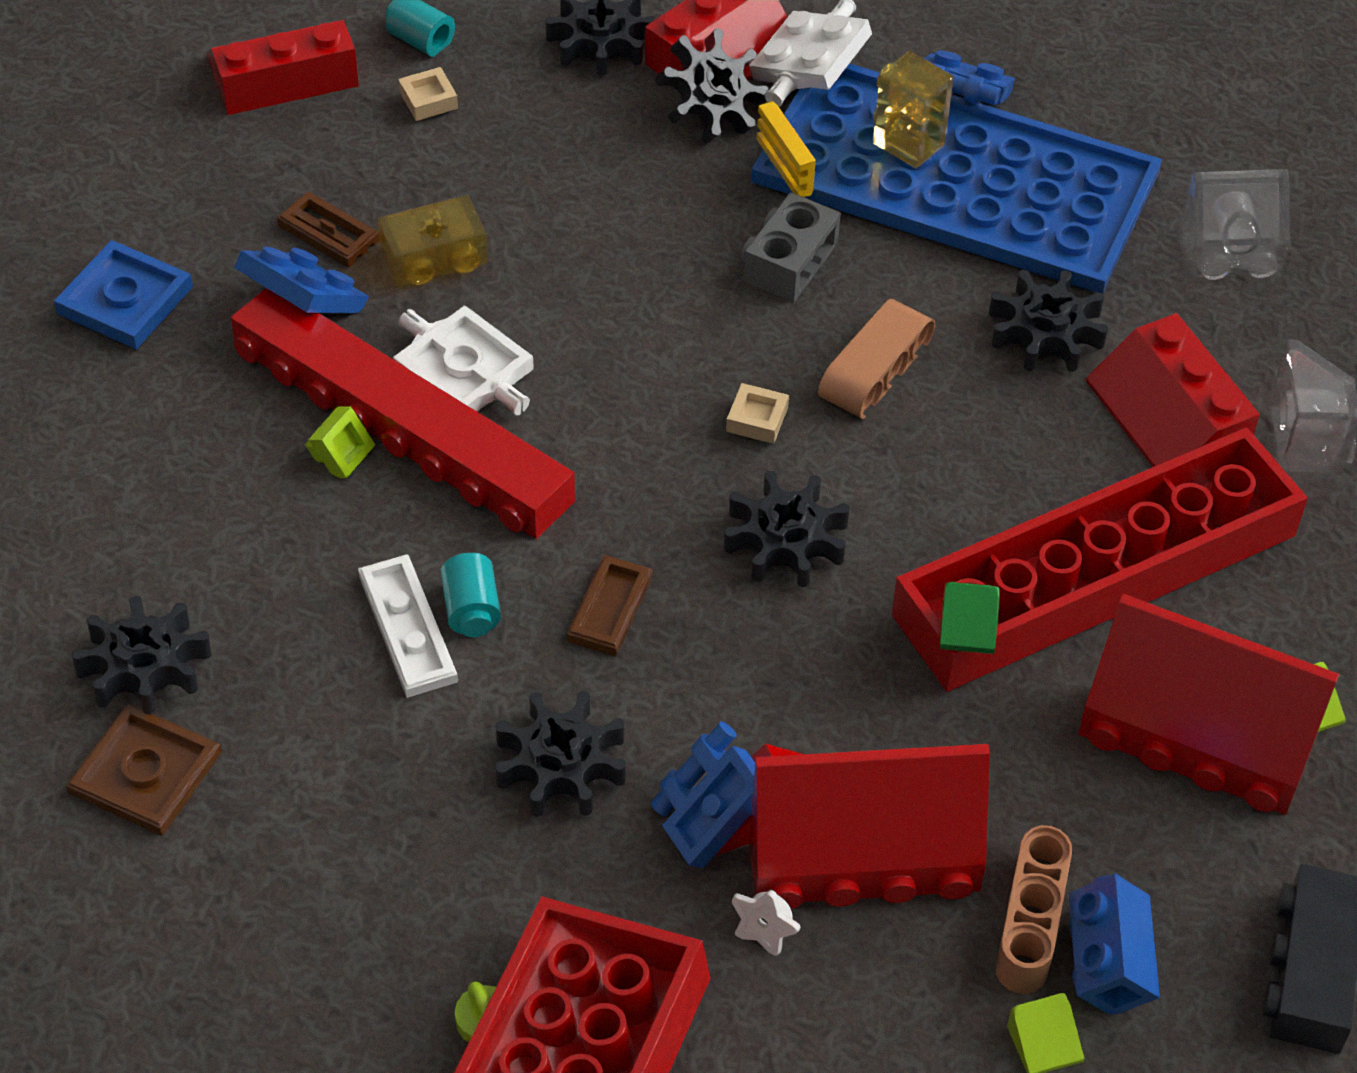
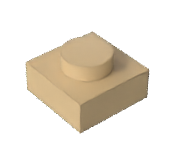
M441 67L398 79L400 94L415 121L458 109L457 94Z
M741 383L727 417L726 432L774 444L788 410L789 395Z

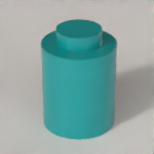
M393 0L385 12L386 30L390 35L431 57L436 56L448 46L454 36V19L421 0Z
M463 553L448 559L442 565L440 573L449 627L459 634L462 633L467 637L483 636L496 627L501 620L492 562L488 557L479 553Z

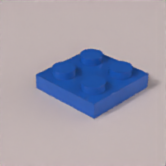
M111 240L54 300L58 315L137 350L193 288L190 273Z
M266 246L263 247L262 251L241 250L234 266L236 270L307 313H359L364 308L369 297L353 287L355 281L351 277L336 270L323 269L317 265L318 258L298 248H291L290 252H282Z

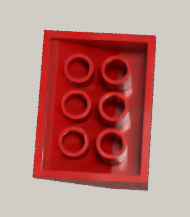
M1123 594L1085 704L1078 735L1088 738L1099 749L1105 751L1117 749L1138 757L1144 765L1153 770L1166 771L1169 769L1192 778L1194 783L1202 789L1208 791L1223 790L1241 797L1256 810L1263 812L1277 811L1286 815L1340 674Z
M975 744L756 757L749 838L754 896L760 892L773 890L787 902L790 909L801 905L802 902L826 901L832 906L842 907L854 904L862 898L883 897L885 901L890 903H903L913 899L916 895L940 894L945 899L956 900L965 898L972 892L981 891L987 854L989 745Z
M541 896L454 1073H669L711 979L703 941Z

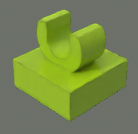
M337 407L305 444L312 457L317 462H323L329 472L338 478H348L375 446L374 441L352 407Z

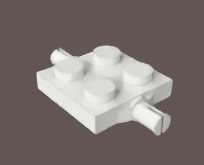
M839 0L835 8L827 14L792 11L749 65L754 80L774 83L765 94L767 102L774 101L780 107L790 92L796 89L811 87L829 90L872 35L868 19L850 17L856 11V5L852 0Z
M464 305L448 318L434 323H428L412 309H408L407 314L404 312L401 315L399 326L411 333L415 339L411 345L395 355L393 360L475 411H479L494 400L500 401L513 411L515 415H520L521 410L524 412L527 409L530 399L512 387V385L533 370V356Z

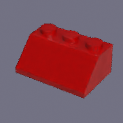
M684 0L645 26V65L658 74L666 67L683 71L680 59L671 53L670 47L681 36L685 35L697 51L706 52L704 39L716 28L723 31L721 45L723 51L729 57L739 59L748 49H753L758 55L788 17L779 0ZM751 62L743 69L747 81L753 77L749 68Z
M344 20L322 23L317 26L281 32L252 40L234 42L211 48L206 53L227 115L359 87L356 51Z
M1177 313L1134 329L1086 377L1088 385L1152 467L1246 427L1254 435L1260 413Z

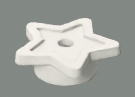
M773 890L760 892L753 898L738 893L734 894L732 904L741 918L735 931V936L745 940H757L769 953L777 956L782 950L783 937L794 935L801 928L797 922L792 920V911L787 902Z

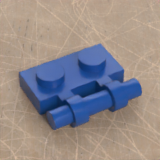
M936 51L935 54H929L919 63L914 62L909 75L910 80L925 84V89L937 93L942 90L962 95L963 101L978 104L982 101L992 105H1000L1009 97L1015 78L1003 75L1004 70L998 66L980 63L976 67L961 62V56L948 51Z
M721 721L709 735L702 734L691 746L692 755L678 771L671 770L660 782L661 791L651 801L653 809L664 817H667L674 808L676 809L662 826L688 865L702 869L746 821L752 811L755 762L745 749L731 746L727 751L725 750L737 737V734L728 724ZM706 772L707 774L705 775V777H704V778L699 782V784L695 787L694 785L697 783V781H698V780L704 775V773Z

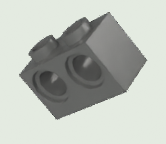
M790 192L779 208L773 207L769 211L760 233L756 237L751 236L745 243L741 253V262L745 264L744 282L795 302L838 244L841 213Z

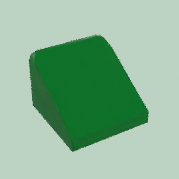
M947 582L945 584L939 649L987 654L995 653L1000 598L999 587Z

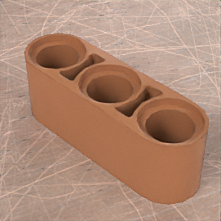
M889 299L827 368L819 385V396L845 411L864 419L866 416L863 415V412L870 404L875 406L892 387L888 383L896 374L901 376L918 357L914 353L922 344L925 346L929 344L934 333L935 321L894 299Z
M1040 825L1031 828L1025 833L1021 841L996 962V975L1000 983L1015 993L1029 994L1037 991L1044 985L1055 949L1072 857V844L1064 832L1052 826ZM1035 859L1046 860L1050 862L1051 865H1044L1035 861ZM1024 907H1035L1044 913H1033ZM1014 956H1027L1034 961V963H1023L1017 960Z

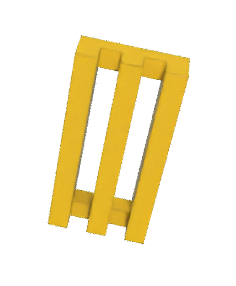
M774 101L759 105L758 113L762 118L758 119L757 126L761 132L757 133V141L794 194L801 197L812 195L816 160Z

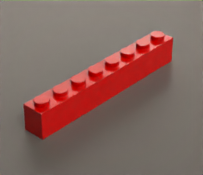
M265 288L230 317L234 335V347L245 361L249 363L258 361L270 369L273 376L285 386L294 384L305 391L310 400L323 410H327L329 407L333 410L337 407H352L366 431L380 439L392 455L399 458L405 455L419 464L423 472L435 482L444 480L457 488L461 496L469 504L475 507L483 505L493 511L511 531L519 532L522 530L537 539L575 502V472L323 315L307 313L268 288Z

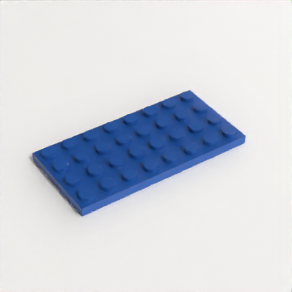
M850 63L829 90L811 87L799 89L784 114L816 160L812 195L804 198L842 212L1058 281L1060 273L1066 270L1072 274L1070 285L1102 294L1156 181L1162 159L981 103L973 104L966 102L961 97L940 91L937 93L925 89V86ZM762 150L751 169V182L786 194L793 193L768 155Z

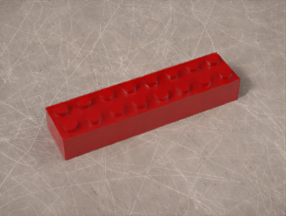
M1246 427L896 577L891 615L942 687L948 692L1114 618L1123 594L1150 602L1295 537L1308 497ZM947 582L999 587L1000 598L994 654L939 649L942 601Z

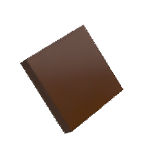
M127 703L67 783L66 788L70 795L163 836L222 753L221 744L156 715L145 714L142 709Z

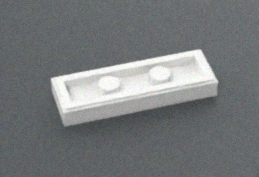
M406 554L358 568L359 578L406 697L457 683V672L409 555Z

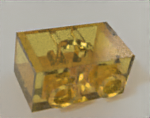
M910 50L894 63H888L882 69L877 79V87L879 89L877 108L873 115L875 122L873 143L915 169L921 166L945 145L954 76Z
M469 195L377 218L380 249L397 287L408 284H425L435 277L454 272L467 273L473 271L478 266L488 264L486 232Z

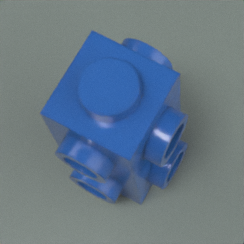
M1116 873L1098 877L1091 884L1070 892L1071 918L1069 919L1068 927L1073 943L1075 969L1072 973V979L1077 996L1107 1014H1120L1159 999L1160 993L1150 895Z

